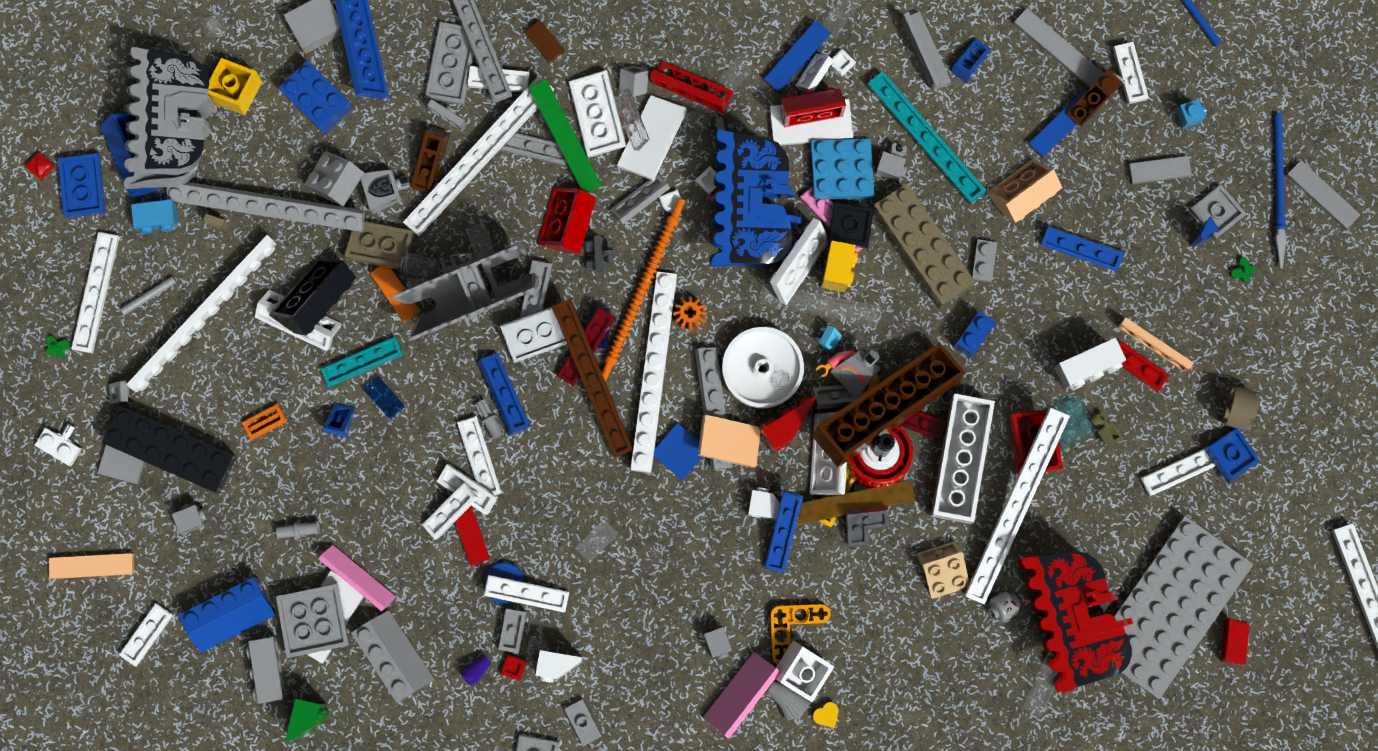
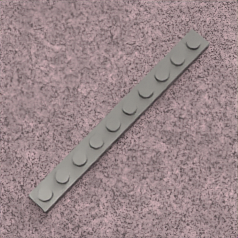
M192 182L178 187H167V200L172 199L174 202L362 232L364 230L365 210Z

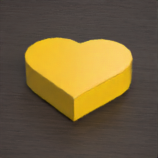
M833 702L825 703L823 708H818L814 711L813 720L817 724L835 728L838 706Z

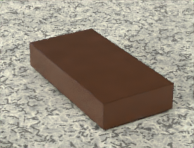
M540 20L524 32L549 64L565 52V49Z

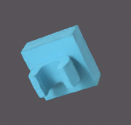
M828 325L827 328L821 327L820 330L824 334L821 338L815 337V340L827 351L833 353L842 335L832 326Z

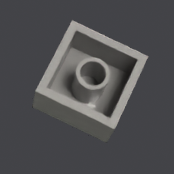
M325 151L304 185L318 196L344 206L364 172L349 160Z

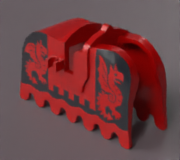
M1079 551L1020 559L1018 562L1019 567L1024 571L1032 572V577L1026 580L1025 587L1030 591L1038 592V597L1032 600L1031 607L1035 611H1043L1044 617L1038 620L1037 627L1041 631H1048L1050 633V637L1044 640L1043 647L1047 651H1054L1056 653V657L1049 662V668L1052 671L1062 673V677L1055 682L1056 691L1065 693L1082 685L1122 673L1128 667L1132 657L1131 643L1124 629L1125 626L1133 624L1132 617L1119 621L1111 614L1089 617L1087 610L1088 607L1119 599L1118 595H1112L1111 591L1108 592L1106 576L1099 562L1089 554Z

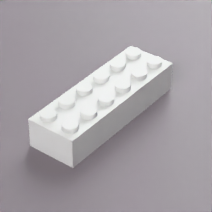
M953 394L951 397L931 517L967 524L974 523L995 401L960 394Z

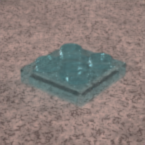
M1079 395L1054 408L1070 416L1058 441L1062 450L1099 431L1098 427L1092 423V417Z

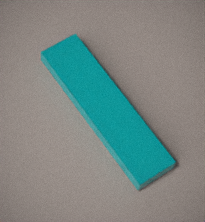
M394 336L320 368L328 388L399 358L403 356V353Z

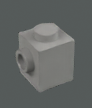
M192 503L182 506L181 511L172 514L180 534L184 535L207 526L205 510Z

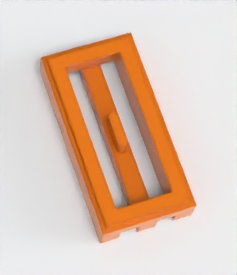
M277 403L241 423L249 439L252 441L288 421ZM277 410L278 413H276V414L272 415L271 417H269V418H267V419H265V420H263V421H261V422L255 424L254 426H252V427H250V428L248 427V424H250V423H252V422H254V421H256V420L262 418L263 416H265V415H267V414H269V413H271V412ZM279 417L281 418L280 420L259 430L258 432L254 434L251 433L252 431L264 426L265 424Z

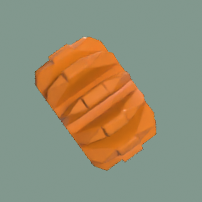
M691 296L688 297L687 303L682 298L680 301L683 306L675 304V308L679 310L673 312V316L678 317L675 319V323L682 322L681 329L688 325V331H692V325L697 330L700 329L698 322L705 324V319L702 317L707 316V312L702 311L706 307L705 304L698 306L700 299L697 298L693 303ZM688 310H692V313L696 315H692V318H688V315L684 313H688Z

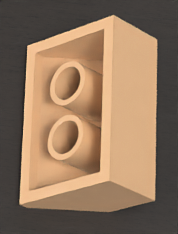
M1032 159L986 192V194L1006 218L1016 223L1022 220L1029 212L1038 208L1048 198L1053 197L1062 189V185L1054 169ZM1032 164L1035 166V169L1024 172L1019 178L1010 182Z

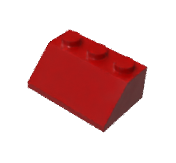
M834 87L825 88L822 92L817 93L815 91H807L801 96L787 95L780 101L784 128L843 117L846 108V102L840 88L834 89Z
M553 188L537 245L564 253L580 254L596 197L577 188Z
M1048 409L1016 413L1008 417L1018 475ZM1059 442L1044 473L1063 469Z

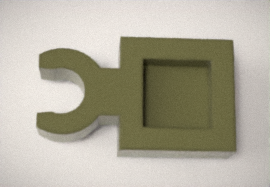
M1103 411L1091 418L1092 423L1100 429L1098 431L1100 438L1108 448L1124 439L1114 424L1107 421Z

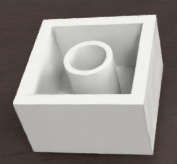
M793 640L776 667L780 673L775 679L813 702L834 666Z

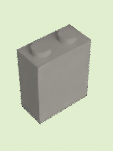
M311 0L284 14L305 54L342 35L338 14L335 10V0Z

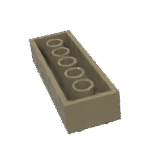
M908 183L874 204V214L939 309L974 286L976 282Z

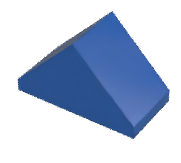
M335 403L323 427V431L330 435L348 438L355 408Z

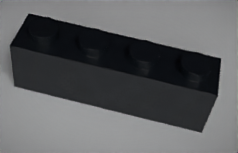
M319 257L269 315L294 334L307 336L314 330V326L327 315L328 310L339 301L341 295L352 286L356 276L343 260Z

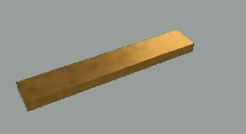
M909 480L886 487H875L845 495L803 502L796 526L845 516L848 509L884 505L888 507L915 501L912 481Z

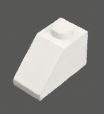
M757 487V490H752L748 516L776 521L780 503L773 493H769V489Z

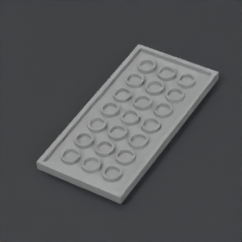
M1183 516L1114 614L1117 621L1131 617L1133 624L1124 627L1131 643L1132 657L1128 667L1122 674L1157 699H1160L1254 564L1188 517Z

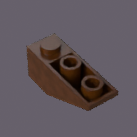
M1112 68L1107 69L1067 112V115L1082 127L1120 88L1125 80Z

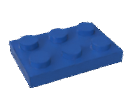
M100 154L58 158L63 216L65 218H74L106 213Z

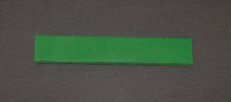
M547 79L529 87L528 90L580 189L590 193L602 187Z

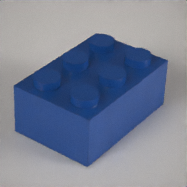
M308 61L278 87L282 95L323 135L353 108L350 102Z

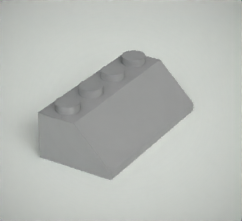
M389 610L351 633L396 703L402 702L434 680Z

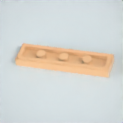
M1126 317L1119 323V329L1183 372L1189 370L1194 364Z
M132 553L49 558V579L134 574V554Z

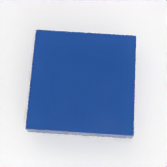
M677 423L654 450V458L683 481L702 458V456H698L699 441Z
M1233 428L1204 448L1227 483L1260 461L1237 428Z

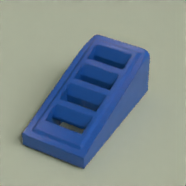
M975 38L956 61L951 72L967 83L991 49ZM973 48H976L977 50H979V51H980L981 53H983V54L980 55L979 53H977L976 51H974ZM968 54H971L973 57H975L977 61L970 57ZM964 60L970 63L972 67L966 64Z

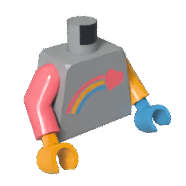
M861 349L857 352L852 350L838 352L827 361L826 365H819L816 371L820 367H824L826 373L820 377H825L831 368L830 372L857 399L879 384L878 373L880 372V367L876 364L879 360V355L874 350H870L866 354Z

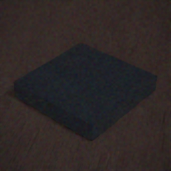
M834 202L828 243L837 241L868 249L874 208Z

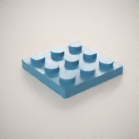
M871 139L811 140L814 200L874 198Z

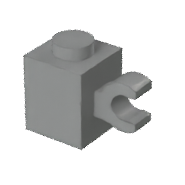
M894 143L891 147V154L883 151L875 175L898 182L900 177L904 178L908 166L904 165L906 159L902 158L907 151V146H904L902 152H897L895 149L897 143Z

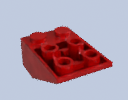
M815 397L802 399L798 402L797 408L792 410L790 407L780 413L779 419L774 420L772 418L763 424L760 434L773 454L791 444L816 400Z

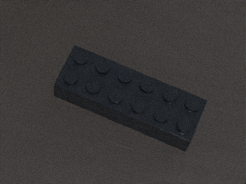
M119 406L102 441L105 445L219 495L237 458L232 454L122 406Z

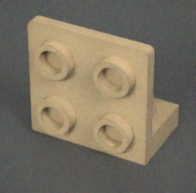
M956 541L916 553L918 561L924 569L932 599L968 588L970 582L963 553Z

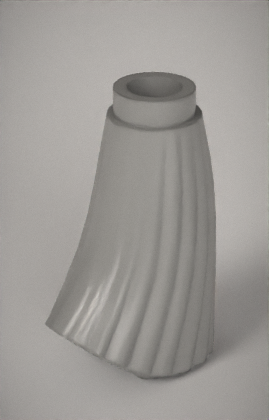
M773 681L766 690L782 709L785 721L801 717L810 705L809 700L777 681Z

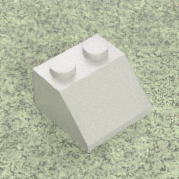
M540 651L535 676H540V681L553 683L554 679H560L582 663L583 658Z

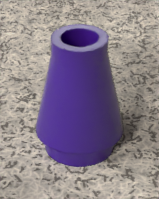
M482 655L479 659L463 668V672L460 675L472 686L474 683L477 684L491 663Z

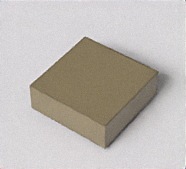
M205 214L203 219L208 226L223 231L227 230L229 225L225 220Z

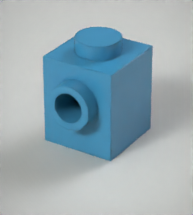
M1199 99L1182 104L1175 110L1181 129L1200 124L1206 118L1205 106L1200 103Z

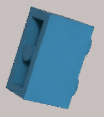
M172 199L131 204L133 228L140 232V234H151L153 230L159 229L162 232H168L178 227L177 207Z

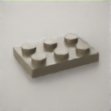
M364 221V230L362 232L352 230L344 257L347 260L404 270L414 232L412 230Z

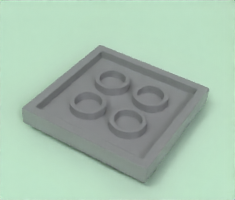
M339 584L276 596L287 658L350 646Z

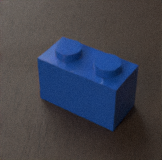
M979 311L954 345V348L968 358H971L996 322Z

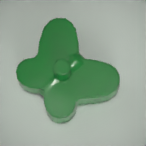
M1242 257L1238 261L1239 267L1231 271L1230 276L1234 279H1241L1246 283L1250 280V275L1255 273L1256 269L1250 266L1246 257Z
M48 336L46 339L48 345L46 354L49 356L55 355L57 358L62 359L65 355L64 352L70 348L71 343L68 340L58 342L53 336Z

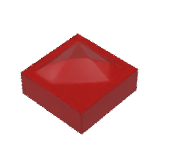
M38 152L25 167L42 181L55 165Z

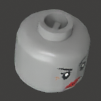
M1004 591L989 601L990 608L988 611L993 619L1006 622L1019 613L1020 602L1015 594Z

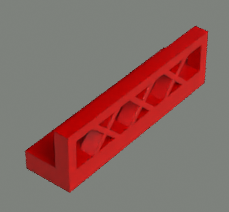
M663 61L658 70L653 69L650 75L652 84L723 114L734 94L728 88ZM664 68L672 71L674 77L663 74ZM687 77L692 84L689 85L678 79ZM700 85H706L708 86L709 92H706L696 87ZM722 92L727 94V96L723 99L714 94Z

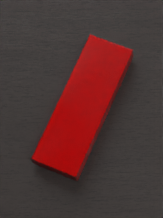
M1119 340V346L1126 358V361L1122 363V368L1156 392H1159L1170 375Z
M471 505L455 523L470 566L490 560V556Z

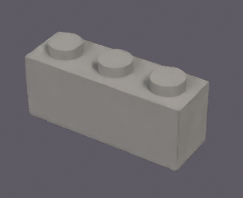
M277 637L248 641L249 646L246 647L248 659H251L252 663L249 671L251 679H254L255 688H253L254 700H257L258 704L286 699Z

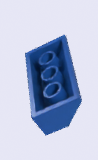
M128 113L111 114L100 125L123 181L127 177L134 176V173L129 172L124 166L125 160L135 157L132 152L125 149L126 141L135 138L134 134L128 133L125 129L126 123L136 120L133 115ZM163 187L127 190L130 197L147 195Z
M252 577L178 616L187 635L199 652L202 653L276 614L259 578Z

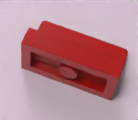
M1224 620L1220 662L1246 664L1249 636L1248 623Z

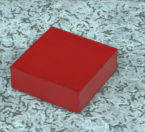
M507 654L500 674L520 681L527 661Z

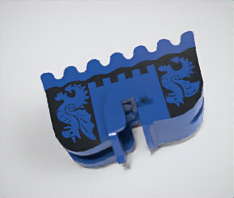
M718 130L715 136V145L724 150L717 153L714 163L717 167L722 168L723 171H719L716 174L714 185L722 188L723 191L716 194L713 204L721 208L722 212H718L712 222L722 232L715 235L712 244L714 247L720 248L722 252L717 253L712 258L711 265L712 267L771 266L781 261L791 248V225L801 224V217L786 215L785 208L782 205L762 204L763 198L789 199L795 197V192L790 190V185H787L789 176L787 153L778 142L768 137Z

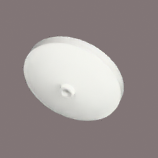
M756 327L742 332L729 344L723 358L722 373L728 390L741 403L760 409L773 408L788 401L798 390L804 374V361L799 347L787 334L770 327ZM764 366L766 372H760L759 367Z

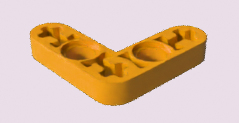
M822 604L775 607L770 615L773 662L776 665L780 662L779 659H776V655H779L780 650L779 648L775 649V644L780 646L787 644L788 648L791 645V624L825 623L830 618V609ZM808 608H813L812 612H818L819 608H823V612H827V616H824L823 620H820L819 616H812L813 621H809L810 612ZM779 609L782 613L786 614V617L782 618V624L786 623L787 628H774V624H778V618H774V614ZM797 609L805 610L806 618L799 621L795 618V611ZM778 630H783L786 633L787 638L784 642H778L775 639V633ZM783 648V654H785L787 649Z

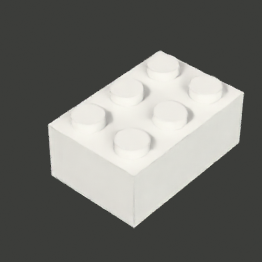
M1114 338L1059 363L1055 367V371L1064 389L1070 388L1071 391H1074L1086 384V380H1089L1091 383L1104 376L1106 371L1108 374L1119 370L1123 367L1122 363L1126 361V358L1117 339Z

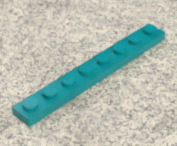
M883 71L868 82L867 86L970 205L987 191Z

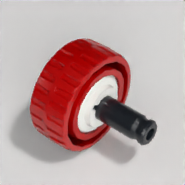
M900 425L889 433L881 435L876 442L847 461L846 468L848 474L858 484L867 488L886 487L897 483L905 476L912 464L913 445L911 444V439Z

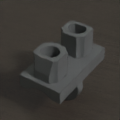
M594 235V239L585 242L586 251L588 253L595 252V259L586 261V269L603 275L609 274L608 264H613V257L619 256V252L613 250L611 243L607 244V238H602L601 235Z

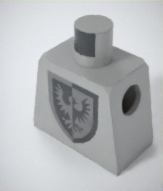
M392 170L364 173L361 178L372 214L400 202L402 198L399 191L410 188L407 176L396 179Z

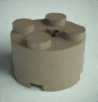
M1235 386V388L1231 387L1226 398V404H1229V406L1223 411L1221 422L1225 423V426L1250 432L1253 426L1250 422L1256 417L1260 392Z

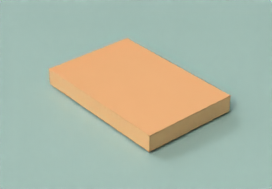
M703 415L698 456L754 468L757 465L761 427Z

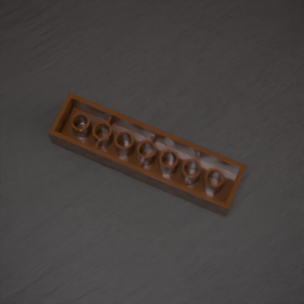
M939 342L819 424L812 437L839 468L876 442L881 435L889 433L959 384L966 372Z

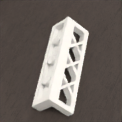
M268 290L257 304L255 318L325 351L330 349L333 336L341 327L340 322L325 316L307 336L294 334L269 315L284 296ZM271 298L278 301V303L272 304L268 300ZM322 325H329L333 328L330 331L324 328Z

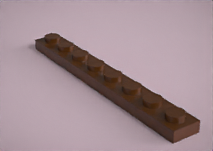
M572 299L551 306L614 458L632 451L633 446Z

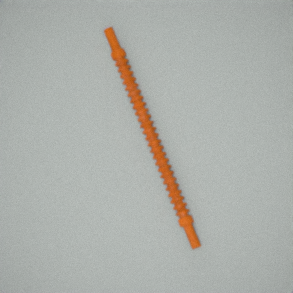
M678 198L671 216H668L666 219L667 225H664L665 230L661 231L660 241H657L658 246H654L656 250L652 251L651 261L647 262L649 266L645 267L646 272H643L642 282L638 283L640 286L636 288L635 298L631 299L633 302L629 303L630 309L627 308L628 313L624 314L626 318L622 319L621 329L617 330L619 334L615 335L614 345L610 346L612 350L608 351L609 356L607 355L604 359L605 365L602 374L605 381L612 367L616 366L618 361L616 358L620 357L618 353L622 352L621 346L624 347L623 342L627 341L625 337L629 336L630 326L634 325L632 321L636 320L637 310L641 309L639 305L643 304L644 294H647L646 290L650 289L648 285L652 284L653 274L657 273L655 269L659 268L660 258L664 257L662 253L666 252L665 247H668L669 237H673L671 233L675 232L674 227H677L679 223L678 218L685 204L683 199Z

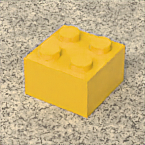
M221 58L209 80L207 95L210 96L213 104L245 115L262 84V80L257 71Z
M831 241L821 288L845 292L847 287H851L854 278V271H851V268L855 267L858 252L855 251L856 245Z

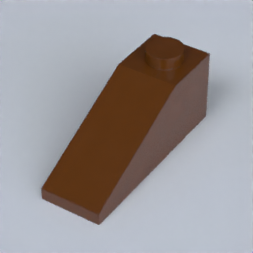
M434 127L425 132L410 188L428 194L431 192L451 133Z

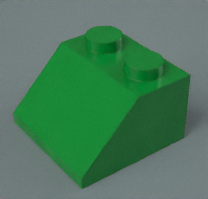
M295 699L285 741H297L321 726L323 721L326 722L329 709H326L327 704L307 699Z

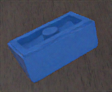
M1211 216L1200 225L1190 244L1192 247L1207 240L1218 231L1219 228Z

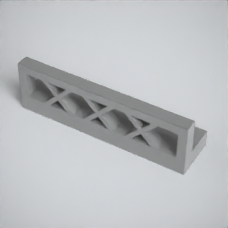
M909 12L904 13L901 23L932 91L950 85L949 75L921 13L917 12L912 15Z

